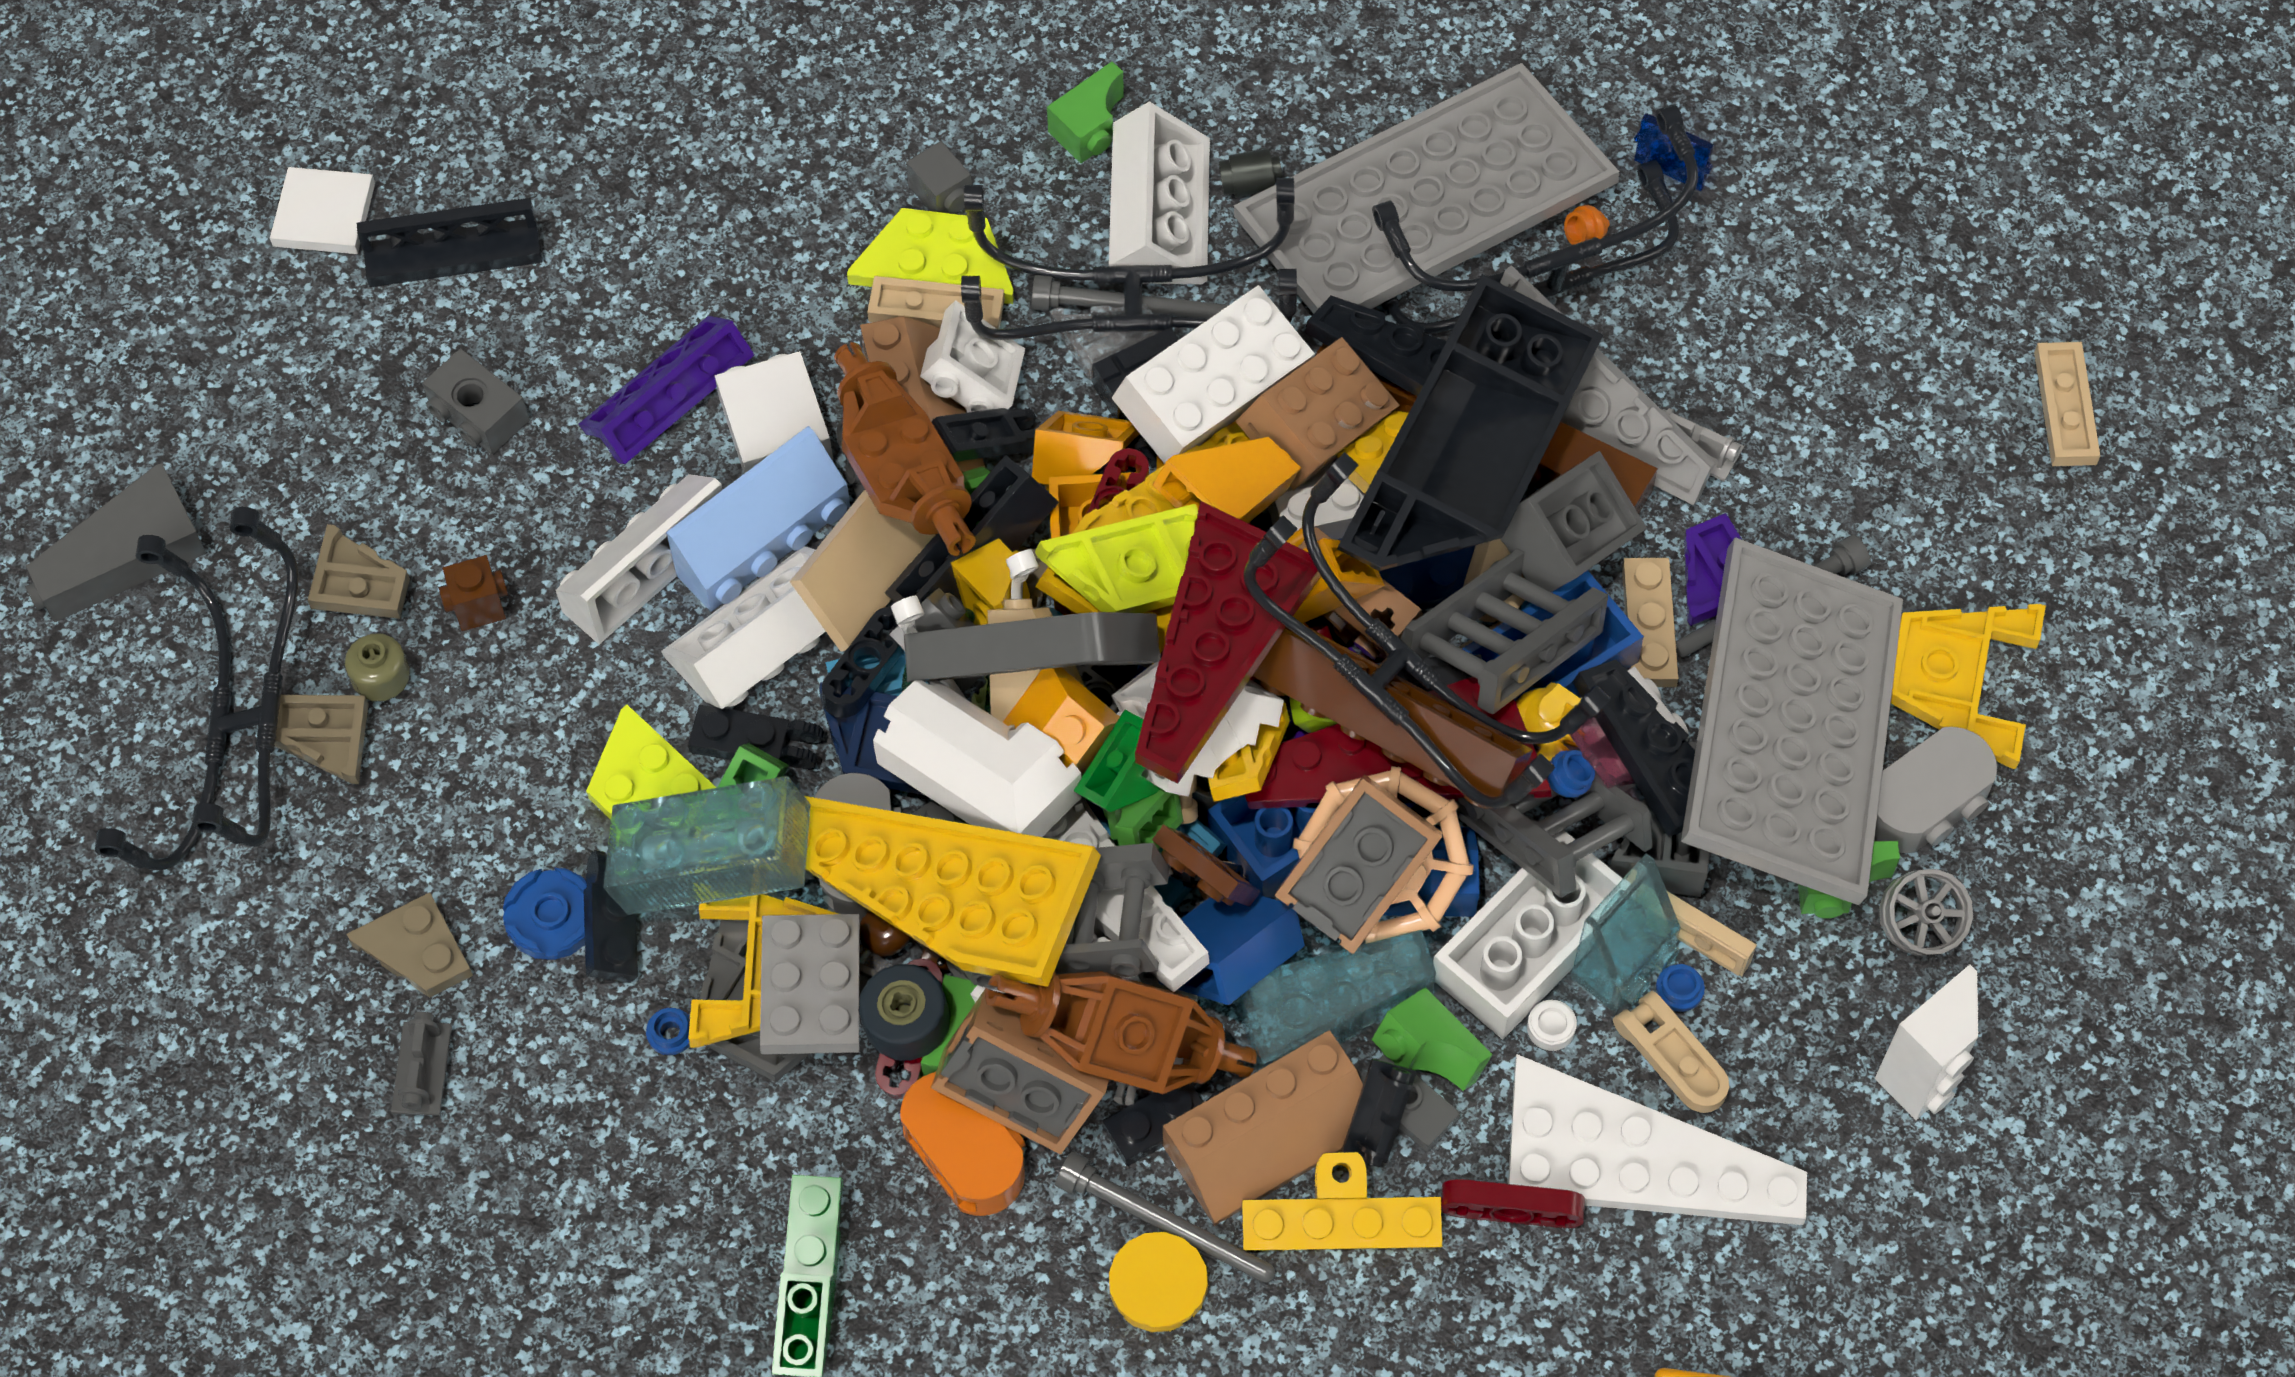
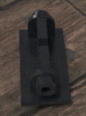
M1371 1059L1341 1150L1342 1152L1359 1153L1365 1163L1376 1167H1381L1382 1162L1387 1163L1417 1074L1416 1070Z

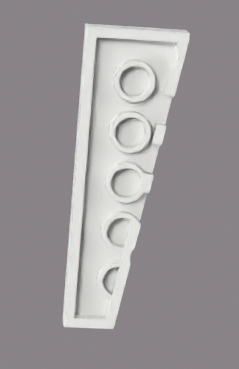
M1081 799L1043 836V838L1094 846L1095 848L1115 846L1109 839L1108 832L1098 820L1094 821L1084 809ZM1153 885L1144 889L1139 939H1143L1159 962L1158 971L1150 973L1172 992H1175L1210 964L1208 951L1173 909L1165 905L1162 896ZM1125 888L1104 889L1098 893L1094 926L1112 941L1119 940Z

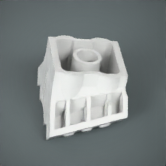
M1159 662L1152 664L1111 695L1119 709L1117 715L1121 716L1123 711L1127 710L1144 719L1147 705L1150 703ZM1249 680L1178 784L1147 768L1143 771L1142 776L1166 792L1189 797L1194 775L1213 779L1215 769L1231 755L1247 744L1255 746L1260 723L1279 726L1284 700Z

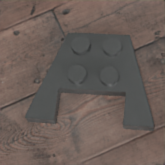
M721 919L718 933L715 934L712 946L713 954L708 974L704 978L699 1000H743L746 964L744 955L747 950L749 920ZM860 963V994L868 980L878 973ZM760 1031L705 1045L774 1082L781 1079L810 1054H761Z

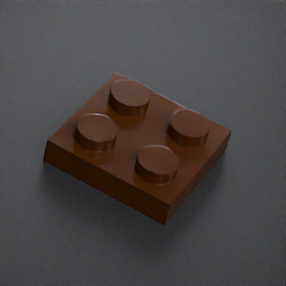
M1163 824L1152 839V841L1164 849L1161 855L1167 864L1178 872H1185L1193 878L1198 875L1201 879L1197 883V887L1219 903L1223 901L1231 907L1234 902H1238L1250 907L1261 892L1197 841L1181 831Z

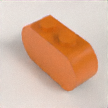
M936 1072L923 1076L908 1089L902 1100L900 1117L904 1138L961 1212L974 1216H986L1004 1210L1015 1201L1024 1184L1025 1168L1022 1148L1026 1145L1020 1133L932 1089L931 1086Z

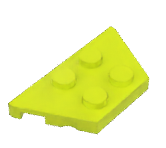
M901 208L847 272L848 284L872 287L874 276L961 285L962 276L980 275L981 287L1004 289V303L1013 304L1014 290L1005 265L994 260L981 249L975 240L973 232L969 229L967 215ZM985 218L986 227L984 233L988 240L998 248L988 219Z
M1191 504L1040 541L1035 553L1042 562L1101 612L1143 613L1174 605L1181 576H1183L1188 558L1190 540L1194 535V522L1197 519L1198 508L1196 504Z
M626 704L619 713L586 790L589 800L634 842L640 815L655 813L656 809L661 806L674 808L677 812L676 815L681 818L682 824L676 830L656 833L655 838L678 834L682 838L684 845L690 846L708 841V836L695 828L717 787Z

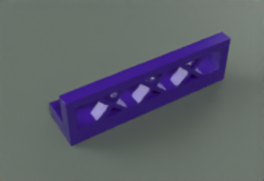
M707 316L582 420L579 426L586 435L601 438L618 463L626 464L717 387L715 375L724 373L732 367L744 365L755 354L732 320Z

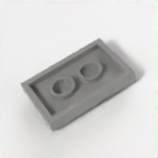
M859 914L762 916L761 1054L859 1052Z

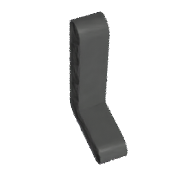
M1079 613L904 634L907 682L910 683L915 680H922L924 682H929V680L941 681L1077 665L1156 663L1160 660L1157 614Z

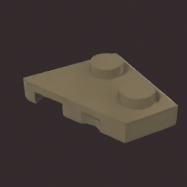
M327 524L307 601L310 608L316 610L400 619L410 578L407 570L391 560L381 559L375 550L363 543L358 545L342 535L341 529Z
M281 695L275 746L351 784H359L369 705L366 697L363 695Z
M430 892L347 933L353 948L359 952L363 950L380 961L382 967L396 976L404 977L410 981L414 988L429 998L473 976Z

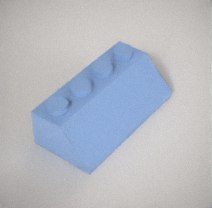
M809 426L666 532L677 577L710 612L721 604H728L739 596L743 587L755 578L764 577L769 574L780 559L792 550L797 551L803 548L811 540L813 534L826 524H833L840 520L846 513L847 508L850 507L846 481L815 432Z

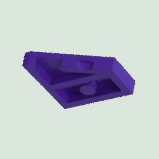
M1726 513L1688 528L1685 531L1687 621L1690 626L1717 615L1727 548L1735 537L1742 540Z

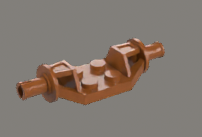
M850 343V348L854 353L853 356L847 345H842L834 355L835 362L840 366L845 375L837 390L838 400L843 406L842 451L879 514L911 523L920 534L933 535L939 533L951 555H959L960 551L955 545L956 543L960 546L963 554L968 552L976 542L974 534L970 532L963 520L970 510L972 504L971 496L964 488L963 473L926 412L897 382L896 372L891 365L882 361L868 362L858 343Z
M1054 971L1048 987L1030 983L1026 984L995 974L988 984L998 987L997 990L1005 993L986 988L985 1001L987 1005L1020 1013L1021 1030L1026 1036L1039 1037L1067 1064L1078 1071L1165 1094L1192 1082L1203 1084L1212 1077L1217 1069L1247 1078L1254 1069L1243 1065V1062L1239 1060L1256 1064V1050L1253 1047H1245L1225 1041L1223 1024L1218 1018L1208 1016L1195 1000L1179 993L1107 972L1056 974ZM1051 1023L1058 1026L1059 1031L1050 1027ZM1183 1058V1064H1174L1175 1059Z

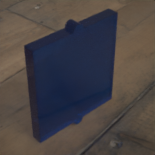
M1645 113L1641 121L1640 131L1634 137V140L1637 142L1634 161L1643 164L1651 160H1657L1664 175L1686 184L1687 170L1684 160L1678 158L1677 152H1675L1667 134L1665 135L1660 131L1656 117ZM1686 131L1691 145L1695 149L1694 157L1698 168L1696 190L1702 191L1707 174L1713 168L1710 160L1714 144Z

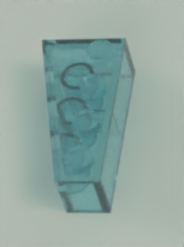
M1422 930L1360 945L1354 954L1344 949L1278 966L1238 997L1235 1001L1249 1046L1256 1050L1257 1059L1255 1066L1257 1071L1329 1030L1336 1040L1342 1044L1355 1037L1356 1033L1375 1022L1381 1023L1390 1009L1425 987L1433 994L1436 971Z

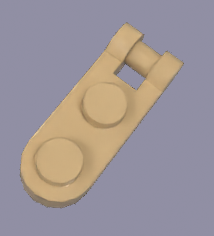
M1648 992L1639 999V1005L1632 1011L1625 1009L1613 1018L1614 1026L1619 1034L1636 1047L1687 1107L1700 1113H1708L1718 1109L1725 1102L1729 1090V1079L1724 1069L1656 992ZM1649 1021L1656 1022L1660 1026L1651 1034L1644 1027Z

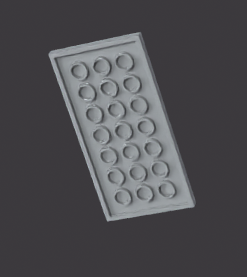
M1520 63L1290 177L1294 178V221L1290 225L1284 242L1267 257L1277 270L1297 269V294L1313 314L1330 295L1372 309L1421 284L1406 270L1400 258L1394 256L1384 232L1378 229L1374 221L1372 212L1374 205L1389 200L1394 203L1399 216V224L1411 248V257L1423 271L1435 277L1617 184L1620 171L1523 63ZM1276 185L1234 205V217L1259 248L1269 242L1279 228V223L1277 222Z
M1736 537L1727 548L1681 842L1853 904L1860 905L1868 894L1903 605L1902 598Z

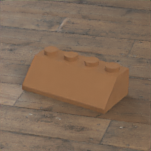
M906 316L860 325L863 351L868 362L882 361L891 365L896 372L897 382L926 412L931 422L933 418L938 416L967 413L965 407L951 397L944 398L936 395L932 391L929 382L920 377L927 348L938 339L939 327ZM983 458L956 462L961 472L981 466L985 467Z
M1329 1030L1163 1126V1147L1215 1226L1241 1211L1242 1200H1260L1316 1167L1319 1158L1324 1153L1342 1152L1341 1150L1363 1084L1355 1066Z

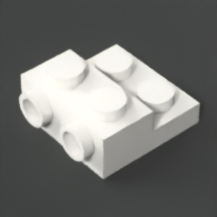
M955 300L944 312L938 339L927 348L920 377L929 382L932 391L936 395L944 398L951 397L964 406L967 413L998 408L1009 409L1013 404L1025 348L1014 340H992L978 335L971 327L970 322L966 320L964 306ZM981 320L986 327L996 329L985 320Z

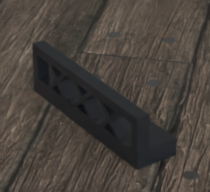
M531 198L356 223L357 234L364 251L366 279L369 287L542 263L539 228ZM525 215V219L522 220H504L506 217ZM463 223H478L477 226L473 227L460 226ZM427 228L435 230L434 232L424 234L417 232L420 229ZM385 234L392 236L389 239L371 240V236Z

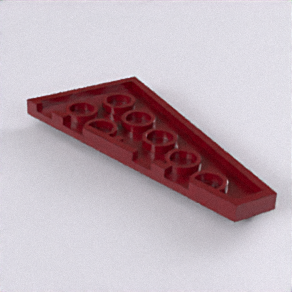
M1202 501L1200 502L1194 535L1190 540L1184 573L1179 582L1166 632L1164 650L1156 670L1150 703L1147 705L1135 751V763L1177 784L1286 627L1253 599L1244 583V569L1249 560V553L1267 532ZM1285 542L1263 567H1258L1256 572L1257 583L1264 593L1292 616H1294L1321 577L1309 552L1288 542Z
M1472 676L1447 685L1459 697L1492 719L1507 726L1527 731L1514 699L1496 713L1491 714L1477 706L1480 691L1477 678ZM1432 690L1428 692L1434 695L1435 697L1445 701L1435 691ZM1335 724L1281 743L1261 791L1244 794L1249 809L1307 807L1309 803H1320L1327 791L1325 786L1332 781L1338 784L1361 778L1364 774L1370 776L1390 771L1391 767L1394 766L1401 767L1402 773L1449 801L1452 799L1458 801L1460 797H1464L1460 790L1451 785L1442 786L1429 781L1422 774L1424 770L1409 762H1396L1386 757L1381 751L1382 747L1369 740H1357L1346 735L1341 730L1342 725ZM1522 743L1533 749L1526 764L1527 767L1537 757L1533 744ZM1547 779L1527 795L1534 794V798L1552 797ZM1397 793V799L1401 802L1414 803L1400 793Z

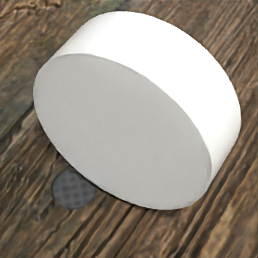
M1542 1001L1534 1006L1529 1014L1527 1023L1529 1038L1536 1046L1544 1050L1557 1051L1563 1049L1573 1040L1577 1026L1576 1016L1573 1010L1561 1001Z

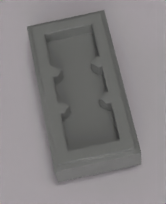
M1384 1054L1379 1058L1380 1061L1394 1064ZM1367 1072L1360 1078L1362 1084H1364ZM1416 1075L1399 1129L1428 1152L1459 1120L1460 1112Z

